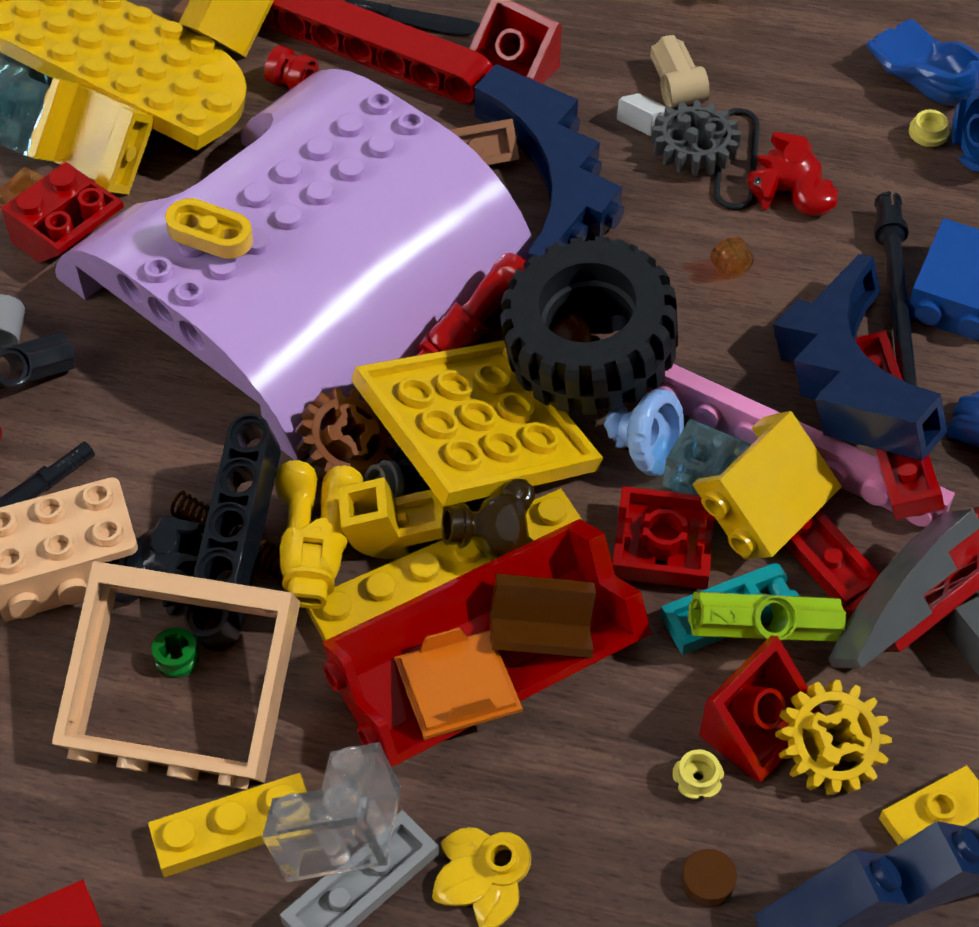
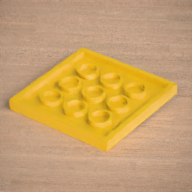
M504 340L356 366L351 379L352 383L444 507L499 494L502 486L512 479H525L532 486L596 472L603 460L602 455L566 412L556 409L555 402L544 405L534 398L533 391L528 392L524 390L517 382L516 373L511 371Z

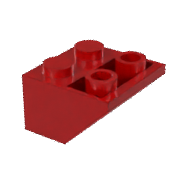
M65 161L3 205L1 210L11 243L38 263L62 254L124 208L123 201Z

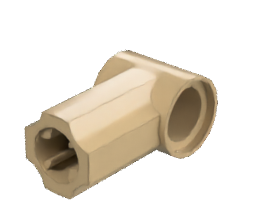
M675 35L661 37L655 45L651 46L650 57L661 79L660 86L664 104L675 108L678 107L680 101H683L686 105L693 104L695 100H699L700 103L707 102L710 88L704 67H695L684 42L676 39Z

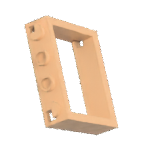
M93 561L51 744L68 749L67 759L97 764L99 755L118 758L116 767L147 773L149 763L168 766L166 776L184 780L198 781L199 772L219 775L217 785L248 790L249 781L265 783L300 601L291 592ZM116 593L276 618L248 763L85 735Z

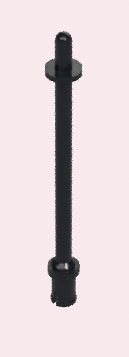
M887 191L879 194L874 201L877 214L874 236L878 243L884 245L896 362L903 381L917 386L901 245L907 239L909 229L902 215L901 196L898 193H894V205H892L891 192Z

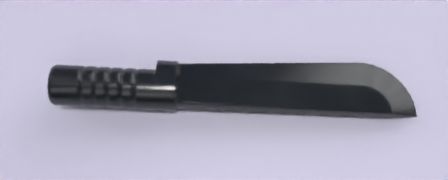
M345 0V2L405 25L455 36L470 35L480 26V23L468 19L393 7L390 4L373 1Z
M83 441L48 468L44 465L36 471L35 475L0 497V507L36 498L48 488L51 489L95 456L93 449L87 442Z

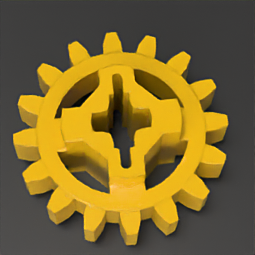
M833 680L828 683L825 692L821 683L816 682L807 687L808 695L800 691L790 698L795 708L787 707L781 711L779 717L789 725L776 731V738L788 742V748L781 751L779 757L780 759L793 758L796 764L789 773L792 777L802 773L808 775L807 789L813 790L818 788L822 782H825L827 795L839 793L842 785L847 793H851L860 789V780L869 783L878 777L872 766L880 767L887 764L889 759L879 751V747L892 743V737L880 734L879 727L889 720L887 716L875 717L871 712L878 702L875 698L865 702L859 700L860 686L854 685L844 693L842 692L841 681ZM819 705H834V708L828 712L827 716L820 712L815 714L810 712ZM830 728L836 730L834 739L841 743L836 747L831 744L833 736L827 732ZM803 739H804L805 742H806V745H807V748H808V750H809V753H808V751L806 750V747H805V745H804ZM840 759L847 762H856L849 770L833 771L834 766L839 764Z

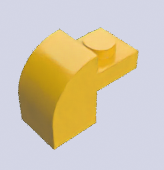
M385 477L338 488L341 529L349 543L357 551L365 555L383 559H398L409 555L408 546L443 538L441 521L445 507L431 489L395 498Z

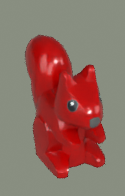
M773 132L770 140L776 149L769 150L768 155H758L757 162L763 166H757L756 170L750 172L747 176L748 187L761 202V208L763 210L769 208L777 191L792 192L793 204L802 214L812 217L828 214L836 207L839 201L838 189L833 186L831 180L822 178L821 163L813 154L812 145L807 137Z

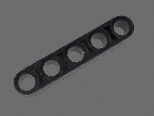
M252 413L237 417L228 429L193 577L216 580L221 572L232 570L231 576L224 582L247 586L252 584L281 455V447L267 421L260 415ZM262 438V441L257 446L246 448L252 440ZM253 481L247 490L236 492L242 483ZM243 525L237 535L225 537L232 527ZM186 604L184 621L188 630L206 649L219 652L231 648L237 642L245 613ZM222 615L220 623L215 628L204 631L205 624L210 618Z

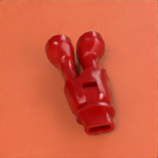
M504 253L493 264L468 302L463 306L455 302L447 314L425 335L418 346V354L416 356L474 346L480 340V337L489 331L484 323L496 310L501 308L503 293L509 289L508 282L517 270L525 271L524 263L526 261L516 254Z

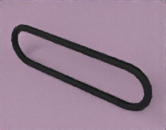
M747 109L728 110L730 111L729 116L742 114L750 117L753 121L750 172L755 171L758 156L759 119L753 112ZM716 165L714 197L718 204L731 210H741L748 207L755 197L750 189L747 200L742 203L733 204L722 199L720 196L722 168Z

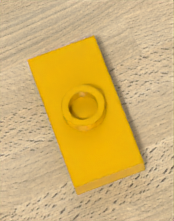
M966 765L882 810L879 820L897 845L902 844L936 821L966 826L979 817V780Z

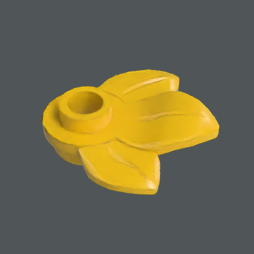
M474 827L461 828L452 832L441 841L442 850L451 862L445 865L436 877L433 887V901L445 906H468L473 904L479 927L501 926L513 915L519 905L518 883L524 879L531 866V852L528 845L520 836L511 832H499L490 836ZM501 850H510L512 853L510 862L505 866L495 865L497 853Z

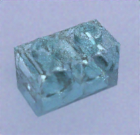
M689 419L666 458L663 486L677 493L699 495L692 485L697 479L720 475L752 444Z

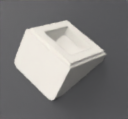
M640 93L623 96L618 101L617 120L651 136L657 115L664 116L667 106Z

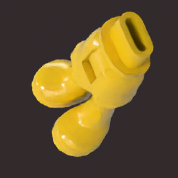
M300 460L288 461L277 469L274 482L276 492L287 507L288 512L287 529L281 537L280 544L282 586L287 592H291L297 597L302 608H323L326 605L327 596L334 591V581L340 569L342 553L348 543V539L341 529L338 488L364 482L361 473L353 467L346 465L335 466L327 471L321 488V516L312 523H310L317 490L315 469L308 463Z

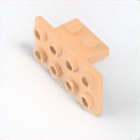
M110 477L0 507V613L4 623L15 619L29 618L36 613L84 601L93 561L106 563L136 553L138 544L122 488L117 478Z

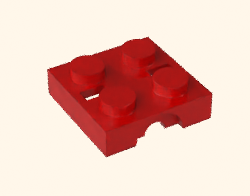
M622 486L612 561L615 576L624 580L707 589L710 576V552L715 517L705 510L700 495ZM655 560L667 561V565L655 564Z

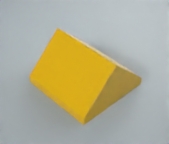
M190 0L179 23L183 27L201 36L209 37L215 43L246 58L274 0Z

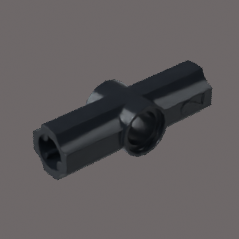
M64 332L1 347L0 358L4 357L9 362L11 372L7 379L0 374V390L73 370L75 353L72 343L66 338Z

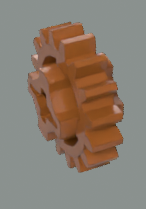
M339 387L334 388L328 397L320 393L314 399L312 405L309 404L300 416L303 420L296 427L295 433L305 438L300 441L296 448L297 451L309 452L310 457L306 463L312 467L317 465L321 468L318 474L319 480L322 481L327 471L335 466L346 465L353 467L364 478L367 469L371 465L378 464L383 460L393 461L389 455L396 449L397 443L387 439L391 434L366 400L364 402L359 400L357 389L353 388L346 397L343 396ZM328 415L329 419L325 422L326 428L320 430L322 418ZM373 445L371 456L366 461L365 456L369 453L367 447Z

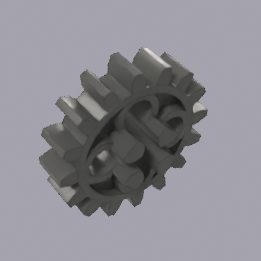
M695 100L691 107L680 101L678 103V110L667 106L664 116L657 115L655 126L652 130L651 144H654L655 156L663 155L662 164L664 166L672 163L677 164L676 172L681 173L685 168H689L693 176L698 175L699 169H705L710 175L714 174L715 165L726 169L729 159L735 160L737 157L741 139V131L737 130L738 120H728L730 111L727 109L719 113L716 112L715 103H711L705 108L701 107L699 100Z

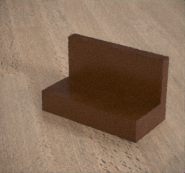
M496 574L489 609L492 649L592 658L594 649L590 622L596 597L594 582Z

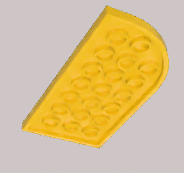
M0 0L1 53L51 78L56 77L77 82L154 116L152 129L196 151L228 132L242 116L246 97V81L237 63L224 50L215 45L213 39L193 33L183 28L178 22L168 21L152 13L147 7L137 6L127 0Z

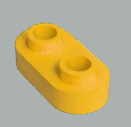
M186 198L171 204L165 213L169 236L174 241L217 257L231 259L244 255L253 245L251 223L247 217L237 212L199 199Z

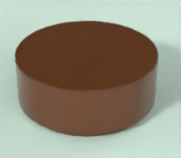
M702 849L696 851L685 862L681 879L682 887L689 899L698 905L705 907L722 905L730 899L734 892L737 881L736 867L726 854L718 850Z

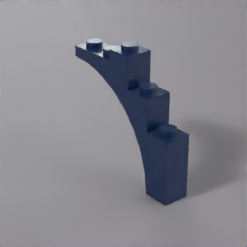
M495 64L475 86V117L485 123L513 118L517 145L536 166L547 189L550 210L543 230L528 251L527 260L535 254L539 257L545 254L546 247L557 242L560 246L570 244L571 238L583 237L585 241L587 236L595 240L596 236L603 237L610 228L615 229L624 214V206L621 205L622 186L599 176L602 168V162L599 161L600 142L578 133L580 127V118L577 117L578 99Z
M858 254L812 303L796 300L773 324L782 361L794 363L802 397L816 400V409L820 417L824 436L923 461L947 433L941 394L908 384L883 371L864 355L857 344V331L865 312L880 294L874 257Z
M979 817L966 826L936 821L886 854L853 850L755 914L754 917L758 927H887L928 909L979 893Z

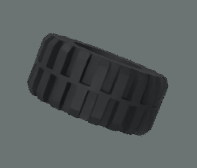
M598 236L595 237V241H584L583 237L571 238L570 244L560 246L557 242L546 247L545 254L539 257L535 254L524 263L525 271L517 270L508 282L509 289L503 293L501 301L502 313L500 315L508 362L511 371L516 373L517 382L522 388L528 392L533 391L534 398L544 405L555 402L557 410L572 413L573 409H582L583 415L597 414V409L609 408L610 412L624 408V402L631 400L633 403H637L647 394L648 387L652 389L657 388L666 378L665 371L672 368L676 358V347L678 346L675 290L670 286V277L665 269L659 265L656 266V259L643 250L636 253L634 245L621 240L618 244L610 242V238ZM587 309L609 310L620 314L629 321L619 332L594 342H574L563 339L552 332L553 328L565 317Z

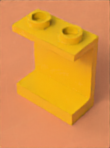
M53 77L51 85L44 96V106L38 125L33 130L31 146L27 156L34 159L53 161L60 165L66 161L90 179L95 180L97 184L108 192L129 195L153 127L154 116L77 82Z
M792 411L762 417L752 427L758 439L720 475L699 478L692 484L702 498L701 501L705 510L716 518L727 534L730 546L744 560L773 557L842 487Z

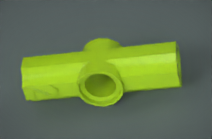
M694 592L688 608V622L693 636L767 640L772 635L778 636L780 640L837 642L845 630L846 612L843 610L841 599L782 596L760 593ZM769 605L773 618L769 627L764 629L760 617L762 610L765 606Z

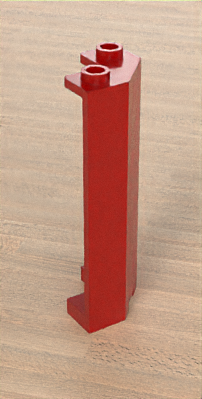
M578 519L323 641L322 645L328 660L322 664L324 675L331 688L335 692H340L358 725L357 733L365 750L370 755L377 753L392 768L470 728H463L424 740L394 657L418 651L421 649L427 636L452 629L461 628L467 637L490 631L489 609L496 574L594 582L596 589L590 622L594 649L592 658L499 650L520 701L651 635L642 592L615 576L604 532Z

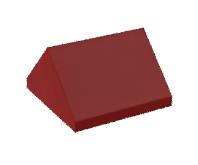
M491 0L469 49L484 55L493 67L495 64H498L543 84L560 68L562 24L512 0Z
M771 635L706 700L699 736L754 781L762 782L783 760L780 759L779 753L788 748L786 740L775 737L776 731L789 725L779 717L781 711L787 707L795 708L790 698L798 692L802 691L808 695L807 684L778 636ZM816 706L810 711L814 714L817 712L824 714L820 706Z

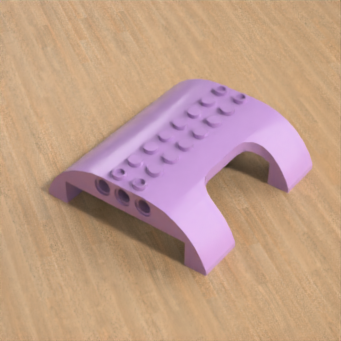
M339 69L320 70L252 117L244 127L241 135V142L246 148L199 183L168 198L136 203L128 207L64 253L58 260L55 269L57 279L84 300L104 286L259 403L262 417L269 424L279 442L281 450L294 460H301L309 453L297 451L296 446L305 437L295 433V429L303 420L300 416L309 404L312 405V402L320 393L328 397L334 388L339 387L343 396L346 397L353 388L357 389L351 381L356 366L416 356L418 354V346L425 335L447 314L455 302L460 306L468 302L493 264L504 253L516 254L527 261L528 251L534 244L526 221L509 191L494 171L471 147L446 127L382 86L358 74ZM186 198L199 199L237 212L247 217L251 223L253 245L244 255L231 259L217 257L174 241L169 236L165 213L171 204ZM358 391L359 400H361V401L364 402L365 399L363 398V396H362V395L360 394V392ZM328 415L322 418L320 430L326 428L325 422L329 419Z

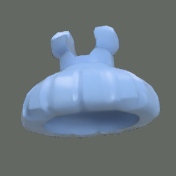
M655 389L642 397L633 409V412H628L625 408L613 412L609 411L604 427L607 430L608 437L613 438L616 443L615 447L629 448V454L641 472L658 477L670 470L681 450L684 434L683 408L673 391Z

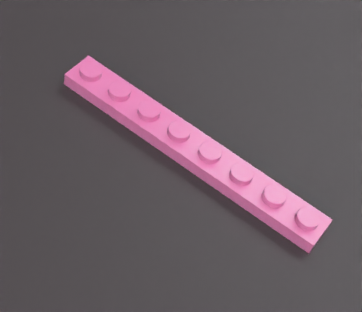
M673 364L671 369L665 371L666 378L655 388L673 391L680 401L684 415L697 420L705 427L717 429L734 437L746 446H751L758 439L752 427L762 417L780 413ZM648 387V388H647V393H649V392H651V391H653V390H655V389H652L651 387ZM799 422L841 484V488L862 497L872 505L881 506L892 511L876 456L839 439L824 436L823 432ZM940 486L945 509L921 516L908 517L907 520L917 526L926 527L941 513L949 512L955 493Z

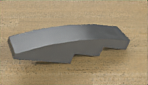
M973 509L941 513L912 538L880 573L850 616L845 630L840 635L828 658L833 668H863L932 614L924 595L957 570L949 551L979 529V519Z

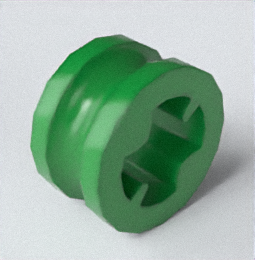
M172 627L158 633L154 638L151 646L156 668L161 674L169 678H180L193 672L198 665L199 653L195 637L190 631L184 628ZM179 646L183 656L172 659L168 649Z

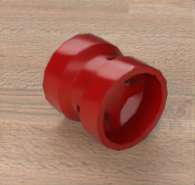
M277 45L268 55L264 68V77L271 84L277 86L287 85L289 90H291L303 80L318 72L319 64L314 57L306 54L297 56L294 50L283 45Z

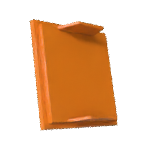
M461 628L452 629L427 636L421 649L418 651L394 657L424 740L523 712L522 705L499 650L492 649L490 631L467 637Z

